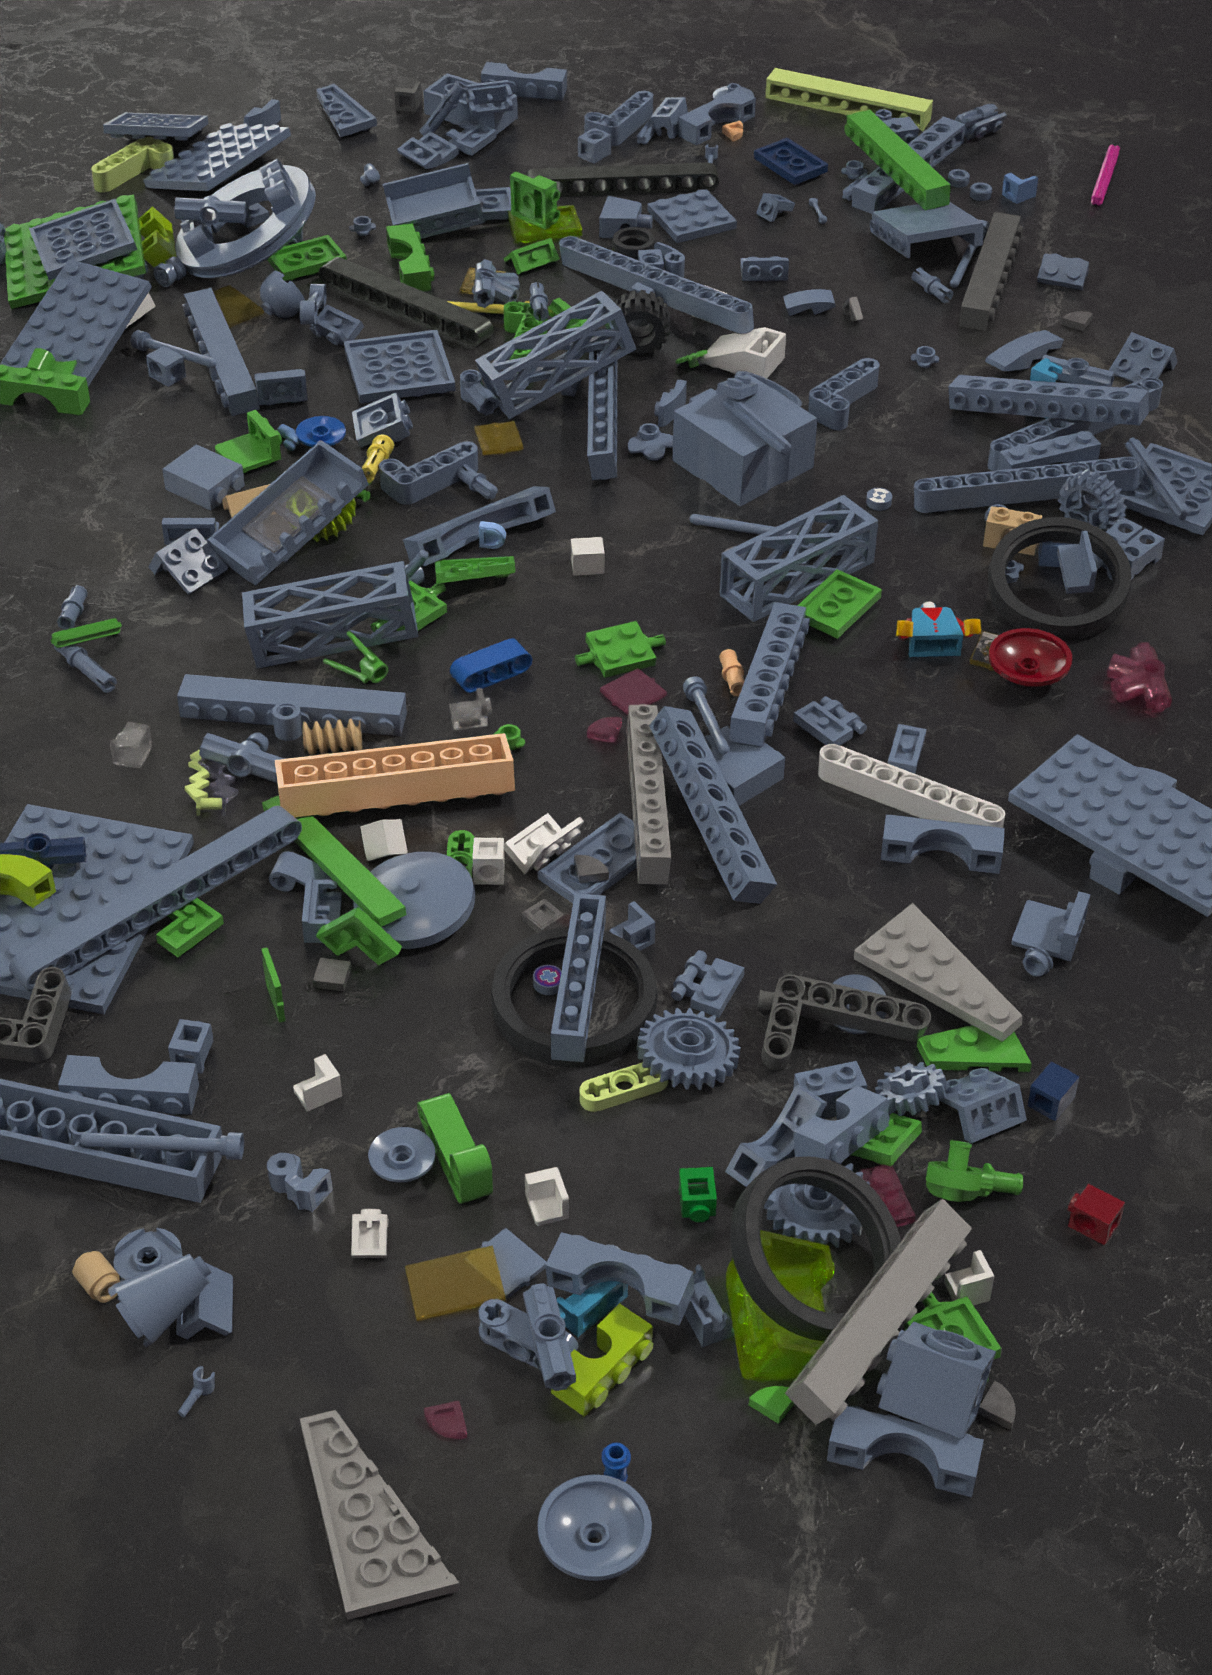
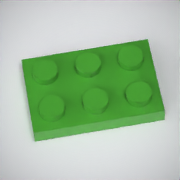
M325 235L284 246L266 260L275 271L285 275L282 278L284 281H290L301 276L318 273L320 267L335 257H341L346 260L347 257L331 237Z
M837 569L797 606L806 607L805 618H810L809 626L838 639L881 598L882 589Z

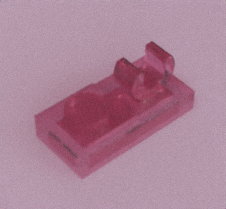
M880 1165L860 1170L863 1173L862 1179L869 1182L870 1186L880 1196L897 1227L915 1223V1213L893 1166Z

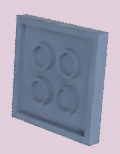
M707 189L648 203V212L653 215V218L676 243L733 230L737 227L736 219Z

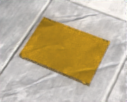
M231 285L213 291L229 328L264 314V310Z
M493 1245L405 1266L417 1321L481 1306L490 1299L506 1300Z

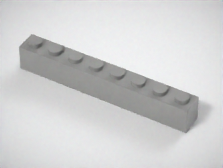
M941 1199L921 1214L785 1392L815 1425L827 1418L833 1421L843 1413L847 1407V1404L844 1402L848 1395L852 1396L864 1385L866 1380L863 1378L865 1372L871 1371L883 1359V1356L880 1354L882 1349L889 1347L892 1340L897 1339L900 1333L897 1329L900 1325L906 1324L917 1313L918 1310L914 1306L918 1301H923L933 1291L934 1286L931 1283L934 1279L937 1280L943 1276L951 1265L948 1263V1260L958 1255L967 1245L964 1239L972 1228L944 1199Z

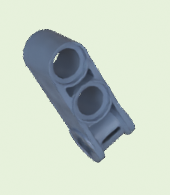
M499 1299L485 1301L479 1308V1320L481 1321L479 1337L481 1340L508 1353L514 1359L526 1362L541 1371L538 1356L533 1350V1336L527 1313ZM565 1331L570 1353L573 1350L577 1351L579 1347L577 1340Z

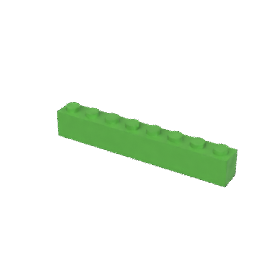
M871 110L847 115V124H845L847 137L860 147L924 210L949 205L950 183Z

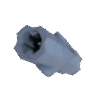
M207 196L204 199H175L174 211L176 219L202 221L206 225H214L217 222H246V202L219 200L215 196ZM206 209H213L215 212H208Z
M1044 355L1042 360L1048 358L1050 359L1049 361L1062 367V374L1051 371L1058 375L1057 381L1069 384L1112 387L1115 376L1114 372L1089 366V363L1082 358L1064 360Z
M210 733L205 735L199 752L201 758L227 766L229 771L236 776L244 777L252 774L277 783L275 760L284 759L261 751L260 747L252 741L246 740L237 743Z
M545 1283L532 1285L529 1290L523 1292V1299L533 1336V1350L538 1356L545 1388H551L554 1391L564 1390L576 1382V1374L565 1335V1322L559 1312L554 1288L545 1285Z

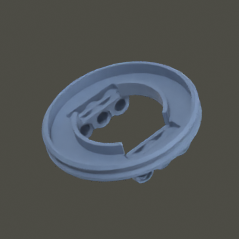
M275 159L259 168V170L230 182L211 195L219 200L246 202V208L269 200L273 213L260 227L238 240L224 244H214L212 230L214 233H218L226 222L206 225L202 221L181 220V230L175 245L176 255L190 274L202 278H221L250 269L282 249L302 229L314 207L316 197L314 186L300 168L282 165L279 159ZM206 209L208 212H215L213 209Z

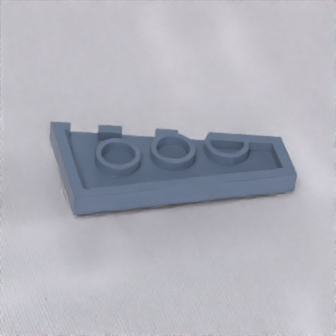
M331 84L316 89L317 98L340 137L359 131H367L369 128L377 126L376 117L337 85Z

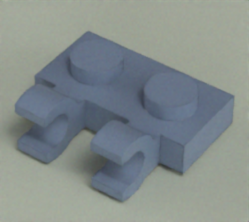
M466 120L459 123V127L464 128L462 132L459 133L457 130L451 129L446 133L447 136L452 138L448 142L457 146L459 151L471 156L497 138V130L480 123L475 126Z

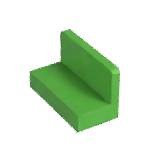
M549 238L514 250L503 259L505 263L512 261L517 274L520 275L554 263L560 258L552 239Z

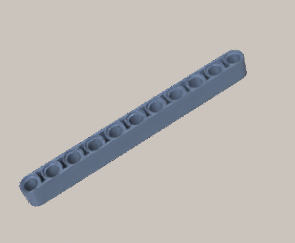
M574 236L564 237L559 241L561 261L568 268L628 291H632L631 287L639 282L654 289L656 298L660 296L663 299V303H666L667 306L736 333L744 334L754 329L752 304Z
M274 806L22 951L10 962V973L30 992L33 991L37 976L43 969L57 967L64 972V975L69 974L290 844L300 835L302 831L301 822L281 806Z

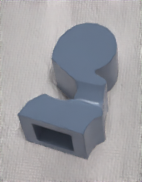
M278 1153L273 1155L267 1162L271 1188L279 1193H287L288 1200H292L299 1210L305 1209L313 1212L333 1190L330 1170L323 1168L313 1169L308 1177L303 1179L301 1160L294 1154Z

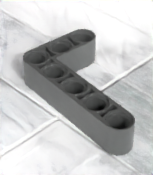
M48 967L39 973L23 1020L0 1017V1040L10 1036L6 1040L0 1041V1058L41 1063L51 1057L72 993L64 972L60 968ZM50 1012L48 1015H46V1016H44V1017H40V1016L43 1015L44 1013ZM41 1040L39 1043L31 1045L33 1042Z
M788 974L781 977L776 986L761 1052V1060L771 1070H781L788 1065L799 1016L915 1042L918 1038L925 1035L931 1020V1014L929 1009L920 1003ZM785 990L793 991L796 994V996L787 997L782 992ZM821 997L827 1001V1004H818L814 1001V998ZM852 1004L859 1011L851 1012L845 1008V1005ZM876 1012H885L890 1018L882 1019ZM786 1019L790 1022V1025L781 1026L776 1020ZM908 1019H916L921 1025L913 1026L908 1022ZM778 1047L784 1051V1054L775 1055L769 1049Z

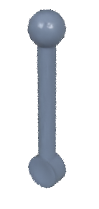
M810 198L809 205L813 206L817 212L819 222L825 224L827 217L817 205L818 199Z

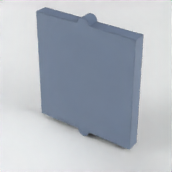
M507 1228L490 1241L482 1242V1247L465 1260L467 1267L506 1300L524 1285L529 1286L530 1280L543 1271L547 1263Z

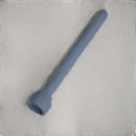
M979 220L983 223L984 240L990 224L985 220ZM969 243L950 281L952 288L958 287L978 246L974 247Z
M141 330L135 331L131 336L130 342L132 347L141 351L149 348L157 350L166 346L184 356L185 360L210 368H214L217 364L214 358L154 340L149 333Z
M692 514L689 518L690 522L695 525L758 535L775 528L774 526ZM793 530L786 532L780 536H788Z
M690 677L683 684L684 693L689 700L695 701L718 751L725 755L730 751V747L705 698L707 687L700 677Z
M229 1132L227 1136L222 1135L221 1139L84 1133L80 1137V1142L84 1146L220 1152V1156H226L227 1160H242L244 1152V1134Z

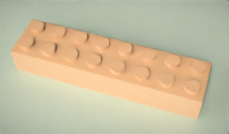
M505 733L275 760L280 806L294 817L328 816L336 812H359L362 809L369 808L387 809L394 805H417L427 801L445 802L452 798L464 797L470 799L478 795H503L507 792L515 791L513 758Z

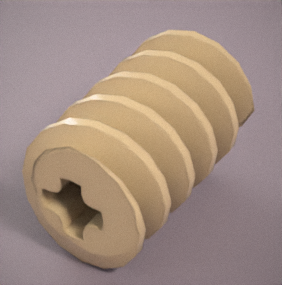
M349 719L347 727H344L341 720H337L336 727L332 728L330 721L326 720L324 729H321L318 721H315L312 730L309 729L306 722H303L304 751L308 750L310 756H315L317 749H319L321 755L327 754L329 748L332 753H339L340 748L344 752L351 751L352 747H354L355 751L362 750L360 721L358 726L355 727L353 720Z

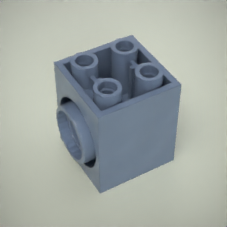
M913 1321L906 1331H900L897 1340L893 1339L891 1342L887 1360L892 1363L887 1374H882L878 1384L877 1394L882 1395L878 1408L963 1439L976 1419L996 1351L977 1345L962 1335L945 1330H936Z

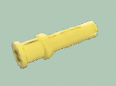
M377 435L367 450L368 458L362 470L368 483L374 480L379 470L380 462L389 459V455L394 449L393 440L387 435Z

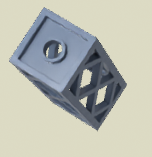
M600 291L481 356L475 362L486 387L498 399V407L511 419L636 350L622 310L603 291ZM571 319H587L580 327L564 330ZM603 325L606 326V329H598ZM550 329L547 334L539 335L545 332L546 330ZM516 349L532 350L526 357L509 360ZM603 349L596 360H579L585 352ZM557 350H568L554 359H544ZM573 374L561 381L565 375ZM548 379L541 390H524L531 382ZM503 380H513V381H512L511 383L505 385V383H504Z
M842 495L722 553L720 596L751 621L755 622L771 613L774 602L791 604L809 595L837 569L851 574L873 563L878 520L845 495ZM814 521L827 523L819 534H808ZM793 530L788 536H780L786 532ZM761 547L775 549L766 560H755ZM785 551H789L786 558L779 559ZM843 555L836 568L823 567L832 556ZM819 557L813 565H809L811 558ZM734 576L743 577V579L734 583ZM811 579H818V580H816V581H814V582H812V583L806 585ZM780 581H790L784 594L770 593ZM749 586L744 596L738 593V591Z
M404 561L242 592L244 628L257 669L358 649L347 636V631H351L365 647L418 637L414 601ZM394 573L395 578L382 575ZM360 581L381 586L363 598L343 595ZM336 584L325 592L312 590L313 588ZM289 595L310 599V601L292 612L273 609ZM266 598L259 603L256 602L257 599ZM369 617L388 620L387 623L371 635L349 630ZM401 626H405V630L393 632ZM299 631L319 634L302 648L279 644ZM336 637H337V638H342V639L350 640V641H345V642H340V643L325 645L326 643L330 642L331 640L335 639ZM267 651L279 653V655L267 657Z

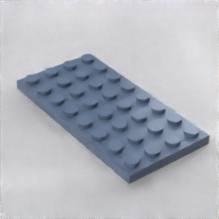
M1078 734L1009 792L1008 801L1203 915L1208 917L1212 913V809Z

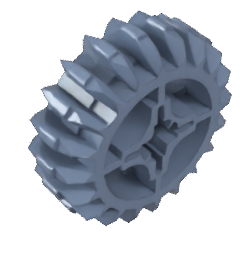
M1087 469L1083 472H1076L1065 481V484L1059 491L1060 497L1057 501L1061 503L1059 510L1065 512L1064 518L1081 520L1106 532L1121 518L1126 516L1124 512L1127 506L1123 504L1126 497L1119 494L1122 488H1116L1114 486L1115 480L1109 481L1107 474L1100 476L1098 470L1091 472Z

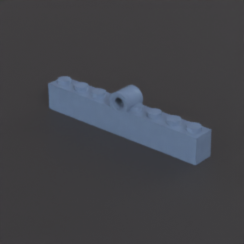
M185 674L177 695L180 717L274 725L276 737L284 741L299 738L303 733V722H306L308 727L313 729L314 722L318 721L321 729H324L326 720H329L332 728H335L337 720H341L343 726L347 727L349 719L353 720L355 727L358 726L360 721L361 733L401 736L407 715L406 693Z

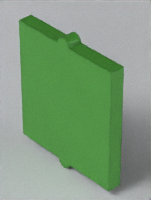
M268 947L262 948L266 986L279 1022L285 1021L281 984Z

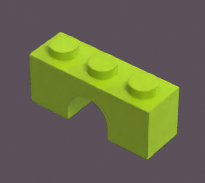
M152 206L139 218L141 235L145 238L142 241L144 259L155 268L161 263L165 264V261L169 258L177 256L172 223Z
M619 1303L597 1326V1347L607 1354L601 1358L592 1359L573 1350L570 1354L576 1374V1382L564 1390L554 1391L551 1389V1393L585 1417L593 1407L598 1408L603 1404L608 1396V1392L616 1383L621 1384L626 1380L631 1368L638 1360H645L651 1353L654 1345L652 1342L653 1326Z

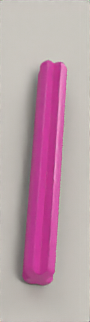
M1112 144L1108 147L1091 196V204L1093 205L1097 204L1100 206L1103 203L1119 156L1120 147L1118 145L1114 146Z

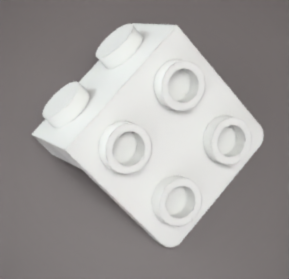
M547 813L504 844V850L524 874L533 868L539 871L550 862L549 857L554 853L560 856L571 847L570 842L580 835L579 828L584 821L579 817L561 829Z

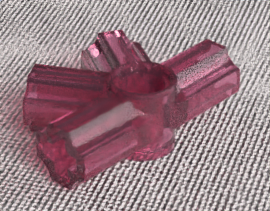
M1149 642L1139 643L1136 647L1131 648V658L1114 654L1107 670V676L1115 679L1111 683L1114 698L1119 702H1123L1143 694L1146 706L1152 709L1153 712H1163L1164 709L1171 706L1172 698L1164 677L1165 665L1158 660L1155 648L1151 647Z

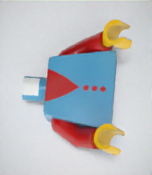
M925 602L920 608L912 610V618H907L905 621H897L896 636L903 641L908 640L910 637L909 657L961 656L963 639L974 634H981L980 619H967L963 622L958 617H955L952 609L936 607L933 602Z

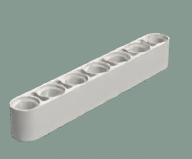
M836 744L825 745L820 750L818 776L825 782L922 819L1003 828L1005 811L996 804Z

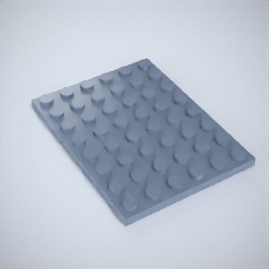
M27 804L4 843L21 842L27 836L34 833H44L50 839L84 837L87 857L86 862L55 864L51 870L56 892L34 908L17 897L0 895V994L30 1000L32 992L28 991L9 971L12 959L27 948L187 857L194 844L192 834ZM150 926L65 975L72 991L68 1007L105 1014Z

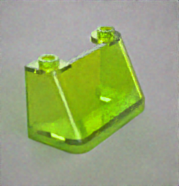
M760 1230L764 1255L778 1281L800 1302L825 1312L821 1289L832 1279L835 1270L829 1246ZM732 1259L726 1272V1286L742 1377L756 1382L796 1379L824 1341L796 1335L769 1318L745 1289Z

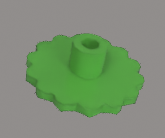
M707 350L698 351L681 357L675 362L679 364L688 361L690 368L699 365L697 358L708 352Z

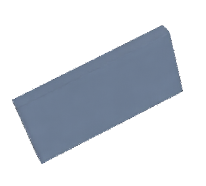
M622 813L617 814L539 870L538 880L571 903L574 901L575 893L600 895L637 868L634 822ZM574 855H586L600 860L609 871V880L579 884L574 865Z

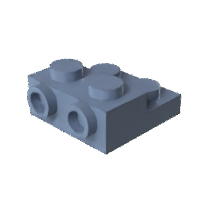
M394 393L353 411L352 417L356 440L360 447L372 444L373 439L381 434L390 437L393 443L410 436L409 429L413 428V424L408 415L410 410L406 401H401L397 393Z

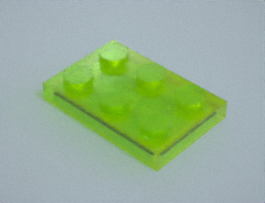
M574 205L558 206L557 210L560 211V218L557 223L546 230L511 215V211H509L508 220L516 243L582 236V226Z

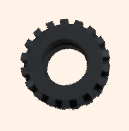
M633 290L630 291V295L626 293L621 295V300L617 298L615 304L622 310L636 350L630 352L629 355L634 356L635 353H638L639 356H644L645 353L653 354L655 349L659 351L662 348V344H666L670 333V314L667 304L663 303V299L660 296L656 298L655 293L650 292L648 294L646 290H640L639 293ZM643 319L651 324L644 327H636L629 322Z

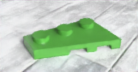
M514 556L438 560L435 562L436 583L479 579L490 576L508 577L510 574L515 573Z
M970 1025L923 1036L917 1040V1048L926 1065L934 1064L936 1069L968 1070L970 1066L988 1067L989 1071H1001L1002 1067H1018L1019 1072H1030L1032 1063L1015 1032L1002 1042L979 1028Z

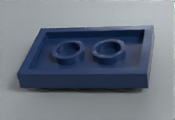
M789 138L754 150V159L794 185L828 172V164Z

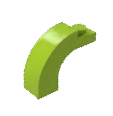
M0 855V895L17 897L34 908L56 892L52 870L42 863L20 855Z

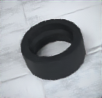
M624 228L618 230L613 235L612 251L638 260V250H654L655 237L653 233L643 228Z

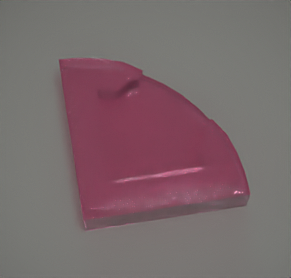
M607 717L595 721L587 730V738L614 743L622 726V717Z
M459 1400L424 1408L425 1419L435 1432L453 1439L467 1438V1429Z

